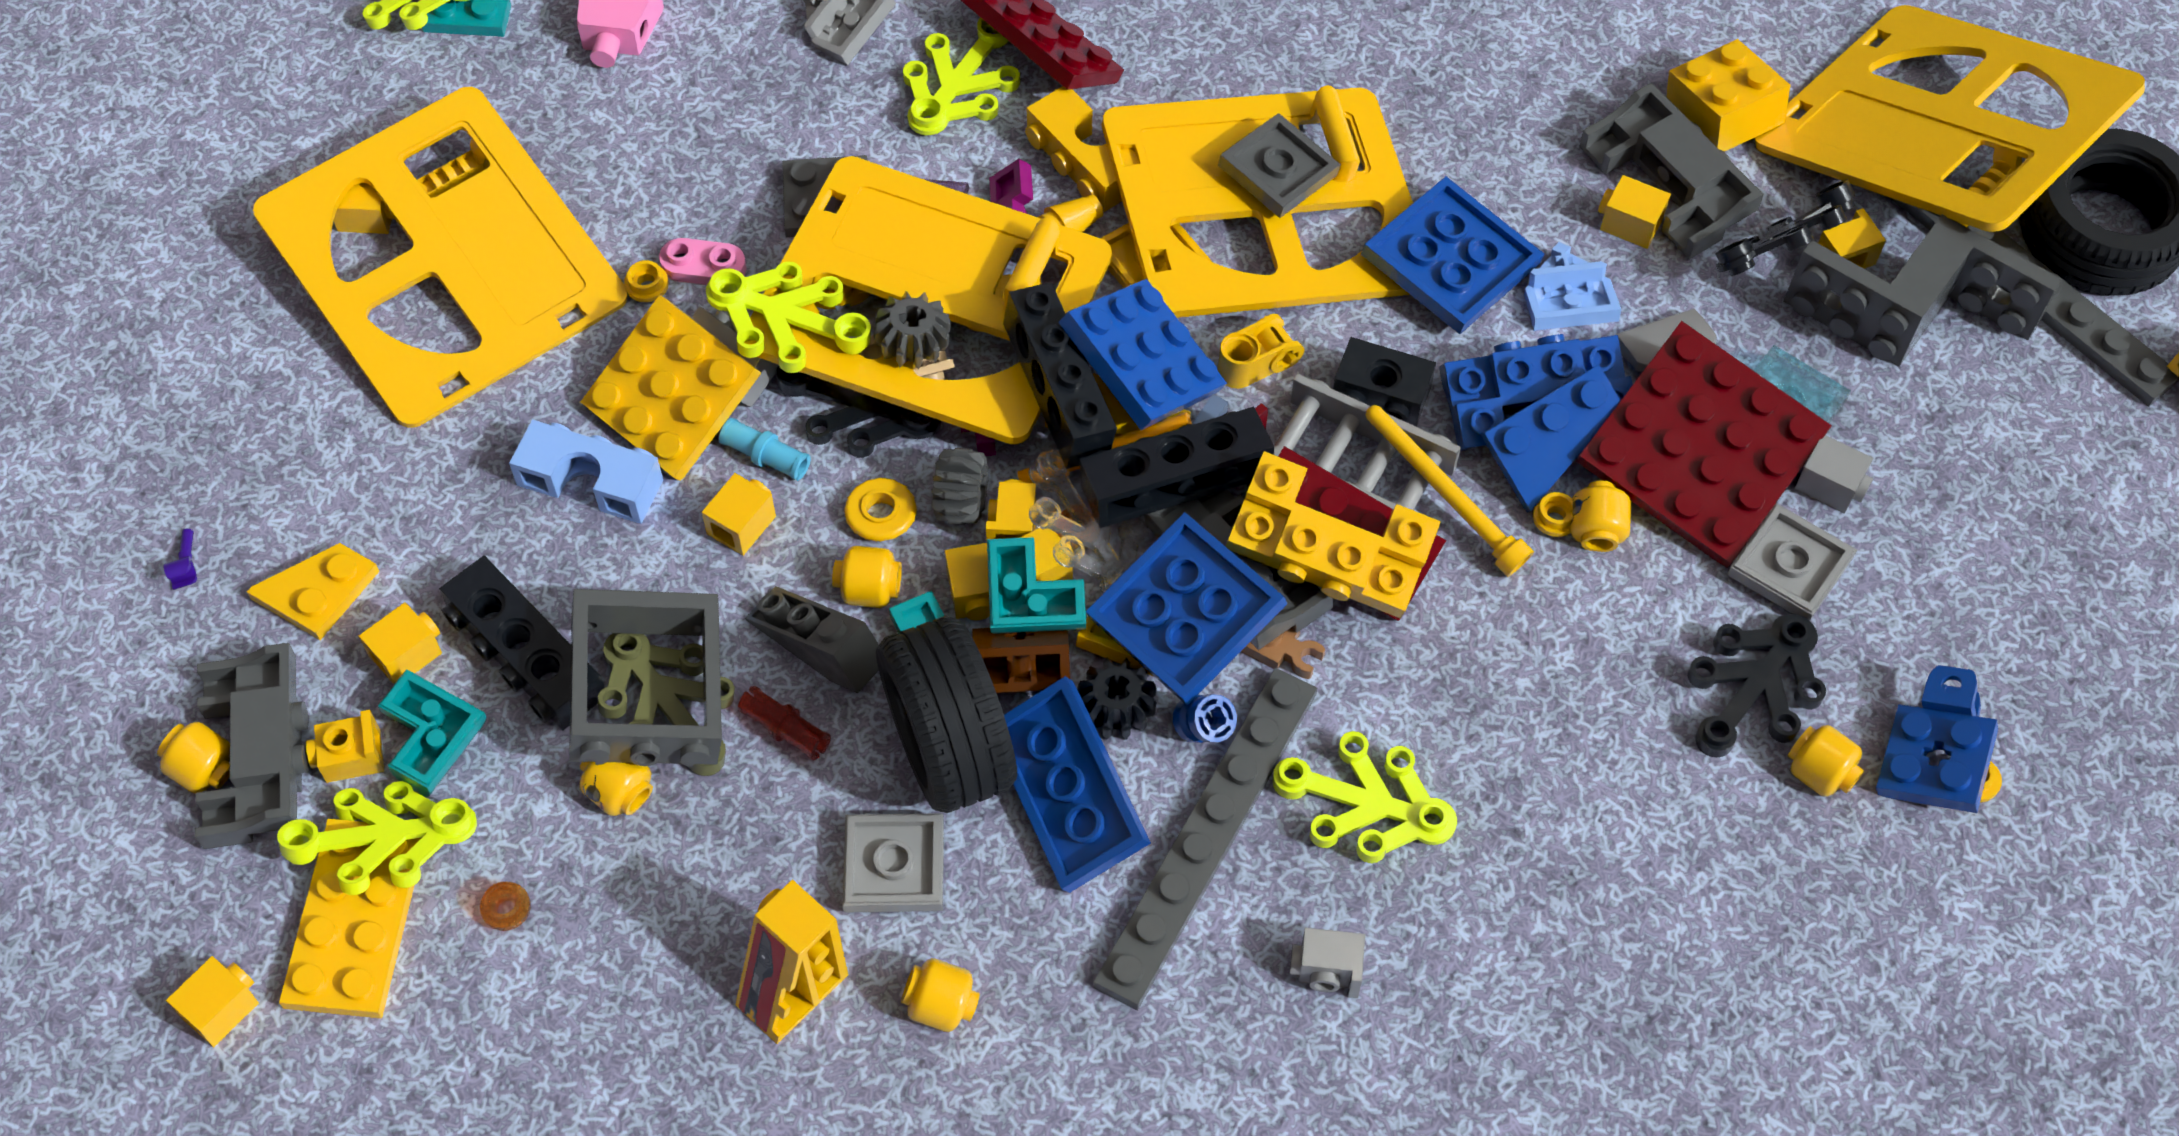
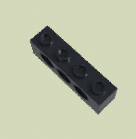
M1052 282L1010 291L1003 325L1066 469L1080 466V458L1090 456L1098 451L1112 449L1117 427L1086 358L1058 323L1066 313Z
M1253 406L1237 412L1231 411L1220 417L1197 424L1184 425L1177 430L1153 437L1141 438L1127 445L1107 451H1098L1090 456L1080 458L1081 488L1101 529L1251 483L1263 451L1274 455V445Z
M483 555L439 588L446 604L441 611L458 632L463 628L470 632L473 636L470 639L472 646L486 662L494 658L502 666L499 669V673L514 692H518L523 688L531 697L528 700L529 706L541 721L547 723L552 719L564 731L570 726L571 644L496 566ZM499 612L496 616L492 618L483 619L486 615L490 613ZM528 642L520 649H511L518 643ZM587 662L588 712L598 704V695L605 687L601 675ZM547 673H557L551 679L540 680V678Z

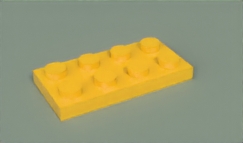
M327 819L324 831L367 826L369 824L360 821ZM421 838L408 839L369 874V888L358 895H347L341 891L337 872L343 864L354 861L370 845L318 853L279 1004L283 1009L382 1019L415 886L413 885L408 888L395 886L391 882L389 863L395 856L406 854ZM403 869L399 872L405 873L410 871L411 869ZM360 876L350 877L348 880H354L359 878Z

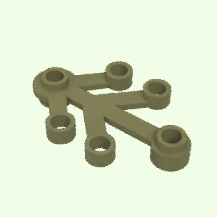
M612 633L609 635L604 643L603 654L605 661L610 665L612 671L608 686L602 689L598 695L599 713L608 719H617L626 713L627 694L625 691L630 676L633 674L642 685V690L634 720L629 724L653 725L657 707H659L672 725L699 726L678 698L704 703L703 682L659 675L652 665L680 668L686 675L698 676L703 673L702 645L692 643L685 645L681 650L651 645L644 634ZM633 647L634 649L631 651H624L621 648ZM689 657H697L701 661L697 663L688 662L686 659ZM720 676L721 690L728 693L725 696H721V709H725L733 703L735 687L730 679ZM610 699H616L620 704L609 706L605 702ZM723 740L721 741L717 765L694 764L693 767H689L690 770L701 776H710L718 773L725 763L726 747Z

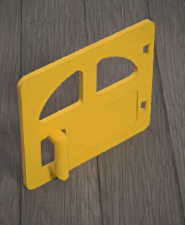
M1902 5L1888 11L1788 103L1785 123L1755 137L1757 150L1764 154L1841 181L1848 179L1850 184L1938 215L1943 214L1965 227L1969 225L1984 231L1996 232L2009 227L2143 95L2145 79L2140 73L1914 6ZM1878 37L1885 40L1877 48L1869 46ZM1966 55L1984 59L1950 92L1942 95L1871 73L1887 64L1921 56ZM2026 71L2041 78L2056 90L2067 107L2068 117L2063 126L2056 129H2046L1978 106L2012 74ZM1800 109L1807 111L1799 120L1792 118ZM1986 145L1994 148L1993 165L1969 189L1943 181L1977 147Z
M1326 85L1318 91L1112 107L1104 113L1101 124L1144 279H1147L1160 292L1163 301L1177 318L1410 295L1364 258L1361 252L1331 268L1324 270L1312 268L1306 261L1292 217L1293 213L1373 207L1382 215L1380 228L1382 230L1413 204L1378 100L1371 91L1365 88L1335 89L1332 86ZM1278 113L1297 129H1299V125L1320 123L1331 157L1341 164L1338 175L1281 218L1275 215L1218 166L1220 155ZM1120 149H1132L1136 153L1139 164L1125 166ZM1360 160L1364 169L1363 171H1357ZM1255 217L1261 223L1276 272L1271 275H1259L1237 271L1216 264L1186 247L1174 235L1170 227L1178 223ZM1151 256H1164L1168 270L1155 273Z
M462 87L266 193L256 200L253 207L256 221L397 422L408 428L423 425L620 310L626 304L628 298L624 283L485 95L475 87ZM458 130L467 132L471 138L469 151L417 180L405 165L404 161L407 158ZM366 183L378 194L413 243V247L352 282H346L337 276L333 264L331 251L333 221L339 204L346 193L354 185ZM436 277L482 341L477 349L469 352L452 354L430 352L412 347L389 336L368 320V315L373 308L424 279ZM578 308L584 317L562 329L557 319ZM461 376L468 385L444 398L439 387Z
M848 156L841 158L835 163L781 263L790 261L797 263L801 267V287L815 284L823 277L834 276L840 279L844 285L888 299L890 296L902 300L905 291L909 293L911 298H918L925 292L928 297V303L941 301L943 313L949 314L950 321L1010 341L1003 325L1010 291L1036 286L1049 258L1065 262L1068 266L1056 289V293L1065 313L1092 302L1110 264L1112 249L1105 240L1059 225L1053 218L1045 217L1041 219L858 157ZM831 196L843 201L836 214L824 211ZM1017 248H1024L1004 289V299L996 297L993 293L1014 251ZM793 275L783 276V278L785 279H792L795 277ZM776 286L765 290L763 294L771 297L784 293V291H781ZM815 303L800 307L819 314ZM753 311L750 317L753 327L760 329L764 334L765 348L763 353L757 357L779 365V348L763 314ZM789 324L796 341L802 344L806 351V365L799 371L801 373L1008 444H1019L1028 439L1041 412L1020 362L998 373L978 378L961 380L930 379L918 376L913 370L915 368L913 362L907 361L899 368L896 357L884 359L882 355L877 359H867L860 354H847L836 345L834 339ZM747 340L744 343L751 345L757 343V341ZM788 355L785 358L793 360L797 359L798 356Z

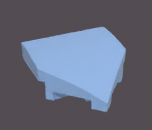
M1558 242L1552 248L1551 256L1542 266L1537 269L1534 268L1530 272L1529 284L1525 288L1524 296L1533 330L1618 322L1620 320L1621 307L1611 280L1605 277L1607 264L1602 261L1587 262L1570 254V246Z

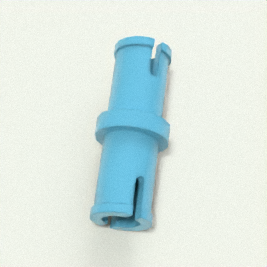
M730 418L726 421L719 435V442L751 457V462L760 467L768 465L791 476L794 480L798 481L803 478L809 468L811 461L809 454L802 453L780 442L778 436L770 431L762 433L739 422L735 418Z

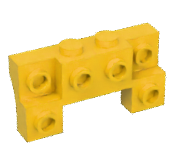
M1263 451L1225 547L1232 552L1277 569L1278 575L1288 581L1303 583L1305 580L1322 587L1321 591L1333 599L1347 601L1350 598L1401 619L1406 612L1419 574L1426 563L1441 521L1396 504L1381 537L1296 503V497L1308 468Z

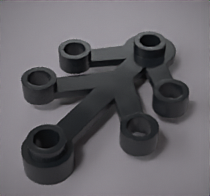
M1848 179L1834 183L1816 193L1815 195L1820 205L1793 221L1792 217L1789 216L1768 226V231L1762 240L1759 239V236L1749 239L1745 238L1719 250L1715 254L1719 261L1716 265L1718 271H1729L1731 276L1738 275L1755 266L1753 258L1783 244H1786L1788 250L1792 251L1810 243L1814 238L1809 228L1819 224L1822 231H1825L1845 222L1847 217L1844 212L1855 206L1852 200L1855 197V193Z
M780 366L776 370L779 389L788 396L798 397L807 393L849 406L825 416L814 415L807 420L805 425L807 438L816 445L828 443L833 437V432L875 416L891 419L870 429H853L848 434L847 445L850 454L857 458H864L872 454L875 445L901 435H906L913 439L928 438L939 430L942 423L941 420L801 372L788 373L782 370ZM794 378L802 379V381L797 383L789 382ZM918 416L926 418V420L921 422L912 421ZM817 426L827 428L823 433H814L812 431ZM858 439H865L868 441V443L864 446H856L853 444Z
M1786 614L1778 617L1770 629L1742 631L1740 627L1734 624H1724L1719 627L1713 640V646L1723 656H1734L1740 650L1771 649L1763 659L1717 663L1710 657L1700 656L1692 661L1687 676L1689 682L1696 688L1707 689L1717 683L1745 681L1719 716H1711L1701 722L1695 736L1696 745L1701 752L1716 758L1727 755L1732 750L1737 739L1735 727L1762 692H1764L1771 719L1768 726L1771 737L1781 743H1788L1795 739L1801 728V721L1797 714L1789 710L1779 670L1789 659L1797 684L1794 691V700L1800 707L1808 710L1816 709L1821 705L1826 695V687L1820 679L1815 678L1809 654L1817 644L1818 634L1815 626L1808 619L1796 614ZM1787 630L1798 632L1802 638L1791 637ZM1722 636L1734 638L1736 644L1725 643L1722 640ZM1704 668L1710 672L1711 676L1702 677L1696 672V669ZM1802 689H1812L1817 694V697L1810 698L1806 696ZM1777 722L1788 723L1792 731L1780 729ZM1719 728L1724 731L1726 736L1722 738L1716 737L1711 733L1710 729Z

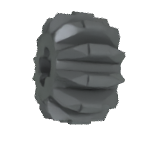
M905 291L902 300L889 296L885 308H878V313L875 316L874 340L877 346H881V353L884 359L896 357L899 368L907 361H910L919 370L923 359L936 363L939 352L946 351L949 345L951 321L949 314L943 313L941 301L928 303V297L925 292L918 298H911L909 293Z
M968 448L943 449L940 453L939 459L935 463V474L931 491L933 493L932 507L937 520L956 525L973 524L980 520L982 512L985 510V499L989 482V467L984 453Z

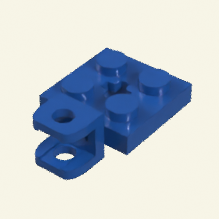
M1938 665L1930 672L1921 700L1923 708L1898 704L1876 786L1877 793L1880 796L1891 799L1978 813L1999 729L1997 719L1979 717L1981 701L1977 691L1976 674L1973 670ZM1948 680H1957L1961 683V687L1947 686L1944 683ZM1934 750H1943L1946 755L1951 757L1949 760H1941L1938 766H1931L1929 757H1926V755Z

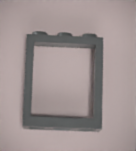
M573 589L569 761L595 762V765L607 762L634 763L639 766H651L657 763L683 764L688 767H693L694 764L717 765L722 741L718 594ZM588 632L702 636L704 726L587 723Z

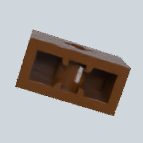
M990 628L972 629V638L982 656L996 693L1044 690L1064 676L1070 679L1067 630L993 634Z

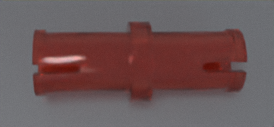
M755 685L749 688V692L754 697L747 691L744 692L738 703V711L767 728L770 737L779 742L787 741L812 760L820 758L819 753L815 749L824 754L830 744L831 735L802 718L799 709L791 704L783 705Z

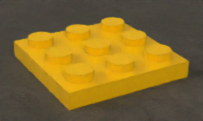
M659 294L580 402L636 448L644 449L654 457H657L660 467L673 478L681 481L753 386L761 372L671 301Z

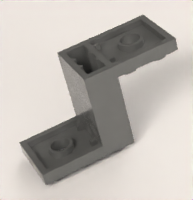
M1942 214L1891 283L1815 241H1811L1801 254L1783 302L1789 304L1799 315L1812 317L1828 326L1838 337L1851 339L1869 349L1874 357L1900 366L1949 297L1959 302L1965 310L1979 313L1997 323L2005 332L2017 334L2029 340L2063 279ZM1998 285L2007 288L2011 293L2002 290Z

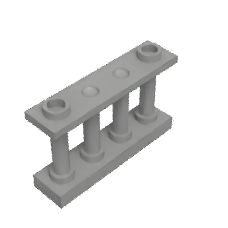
M1297 373L1293 380L1291 403L1298 406L1274 445V455L1278 456L1284 446L1293 451L1314 414L1338 424V427L1315 463L1316 465L1331 473L1355 432L1379 443L1357 482L1349 484L1392 509L1398 504L1414 510L1429 484L1417 470L1413 473L1397 502H1391L1372 493L1397 450L1367 420L1365 414L1370 406L1331 389L1323 381L1309 379ZM1389 415L1444 473L1451 476L1454 474L1461 449L1460 446L1452 443L1443 435L1431 434Z

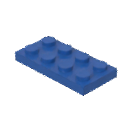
M1064 676L1004 714L1017 764V779L1013 785L1062 890L1071 893L1151 844L1084 702L1071 679Z

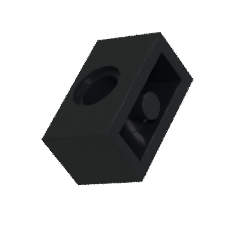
M1350 337L1334 378L1333 389L1369 406H1380L1387 414L1417 427L1432 386L1436 362ZM1376 385H1383L1387 388L1378 387Z

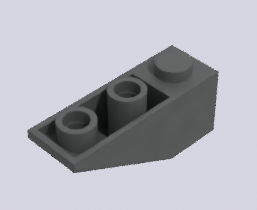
M775 586L745 617L746 621L826 679L853 692L859 693L879 671L876 659V648L879 644L866 623Z

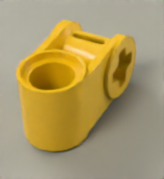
M1278 314L1267 315L1256 323L1224 337L1220 346L1217 370L1227 382L1225 386L1237 389L1247 387L1273 373H1280L1294 366L1302 358L1304 347L1299 341L1292 340L1283 328L1284 320Z

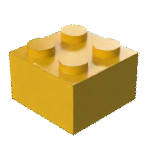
M1736 39L1669 70L1666 97L1691 122L1696 123L1702 130V133L1719 150L1725 152L1785 123L1790 84L1739 39Z

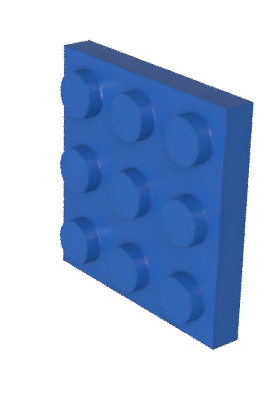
M1447 176L1368 240L1361 252L1364 258L1458 334L1464 332L1530 274L1534 268L1538 267L1544 257L1542 251Z
M1147 279L1068 311L1058 322L1141 431L1212 396V394L1218 393L1227 384L1218 372L1215 363L1204 354L1190 336L1188 328L1177 319L1163 301L1160 292Z
M1184 512L1086 610V613L1096 625L1184 704L1188 705L1287 605V601L1280 592Z

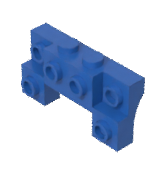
M1564 334L1550 335L1537 339V346L1522 348L1520 341L1507 342L1494 346L1495 352L1488 356L1443 363L1439 367L1442 387L1450 408L1457 445L1461 447L1460 452L1486 446L1480 434L1504 421L1503 410L1529 406L1596 365L1601 366L1618 397L1622 400L1633 383L1631 376H1625L1618 335L1582 341L1579 339L1565 341Z

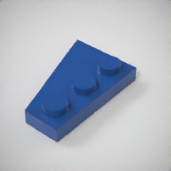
M1600 365L1594 366L1480 434L1526 512L1532 511L1588 445L1620 403V398Z

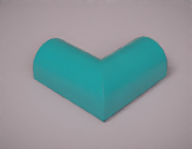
M1034 537L987 539L991 633L1086 630L1084 579L1036 581Z
M406 669L378 705L382 714L414 731L388 764L390 772L398 781L409 783L413 787V791L425 797L430 796L485 724L487 719L485 712Z

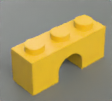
M1062 86L1026 108L1027 127L1025 128L1027 139L1035 149L1039 150L1042 148L1051 157L1052 164L1057 172L1062 176L1068 174L1077 184L1082 197H1086L1089 194L1095 195L1100 201L1104 212L1122 202L1107 144L1093 146L1082 142V140L1092 135L1093 110L1073 89L1067 90ZM1120 149L1125 166L1139 164L1136 153L1132 149Z

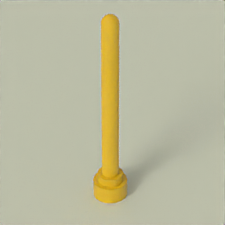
M1372 405L1368 407L1365 414L1367 420L1494 550L1492 555L1497 559L1495 565L1507 577H1510L1531 558L1534 551L1522 538L1516 540L1512 535L1507 537L1380 406Z

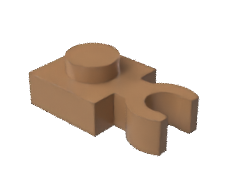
M1290 628L1260 650H1257L1250 642L1241 652L1273 669H1278L1284 660L1291 664V668L1296 675L1301 678L1310 679L1313 675L1314 667L1304 663L1301 658L1311 655L1322 661L1326 649L1316 641L1305 640L1301 642L1297 640L1300 631L1296 633Z

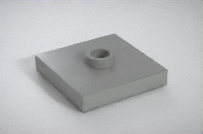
M1776 503L1731 565L1727 575L1790 613L1803 616L1811 621L1853 560L1857 549Z
M943 813L845 815L844 912L943 911Z

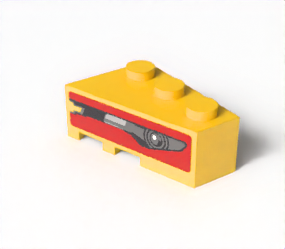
M793 879L782 890L779 888L772 890L765 896L758 907V912L753 920L735 1003L776 1044L848 976L836 918Z

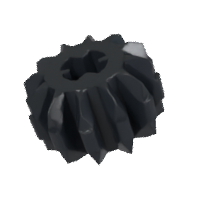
M1107 657L1103 662V671L1090 666L1086 672L1087 680L1080 681L1077 686V690L1095 727L1098 728L1103 725V736L1106 740L1113 734V729H1120L1121 735L1126 740L1131 735V726L1144 731L1147 727V717L1153 716L1156 713L1157 702L1154 700L1157 690L1154 681L1147 680V671L1144 667L1131 671V662L1127 657L1120 666H1114ZM1115 696V700H1112L1109 697ZM1118 696H1122V697H1124V699H1123V700H1119V697H1118Z

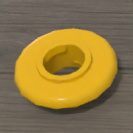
M881 477L866 480L856 486L847 497L844 508L846 522L855 534L866 540L879 542L895 539L907 532L915 521L917 512L915 497L907 486L894 479ZM875 504H888L894 509L890 515L883 518H875L868 514V510Z

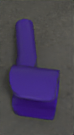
M188 528L183 529L181 533L179 559L163 564L167 579L171 580L173 590L191 585L197 581V574L191 554L194 531Z

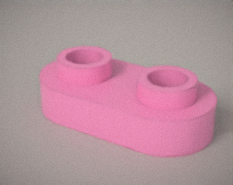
M677 238L667 242L659 253L660 265L665 270L667 277L678 282L707 285L715 272L726 268L738 270L744 276L746 273L745 256L742 250L729 243ZM678 254H686L683 257H675ZM721 259H729L723 263L718 262Z

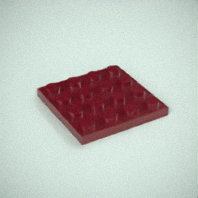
M1681 320L1580 454L1576 462L1601 480L1615 484L1616 488L1624 491L1633 503L1713 560L1728 568L1808 460L1818 441L1824 438L1832 425Z

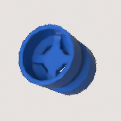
M1197 695L1188 705L1182 701L1177 703L1173 712V725L1178 735L1188 742H1221L1227 740L1233 734L1237 725V713L1232 702L1222 695Z

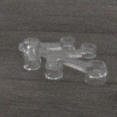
M1050 450L1042 452L1030 465L1029 476L1032 482L1036 483V486L1041 490L1047 492L1056 491L1073 520L1061 515L1059 505L1048 497H1041L1029 509V518L1038 528L1050 529L1063 536L1053 547L1052 553L1055 560L1064 567H1074L1100 580V590L1103 594L1137 560L1139 545L1149 535V528L1141 517L1124 521L1118 527V536L1122 541L1117 556L1109 543L1112 525L1099 528L1095 517L1093 518L1069 480L1070 471L1066 469L1059 451ZM1084 546L1093 550L1098 559L1085 554Z

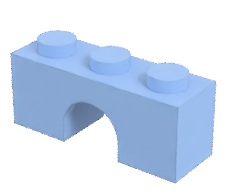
M533 419L509 462L517 486L555 498H559L564 486L572 478L585 474L597 476L599 478L593 487V492L599 511L642 524L663 482L658 458L644 449H628L612 444L606 438L598 435L589 437L572 432L559 423L552 422L546 424Z

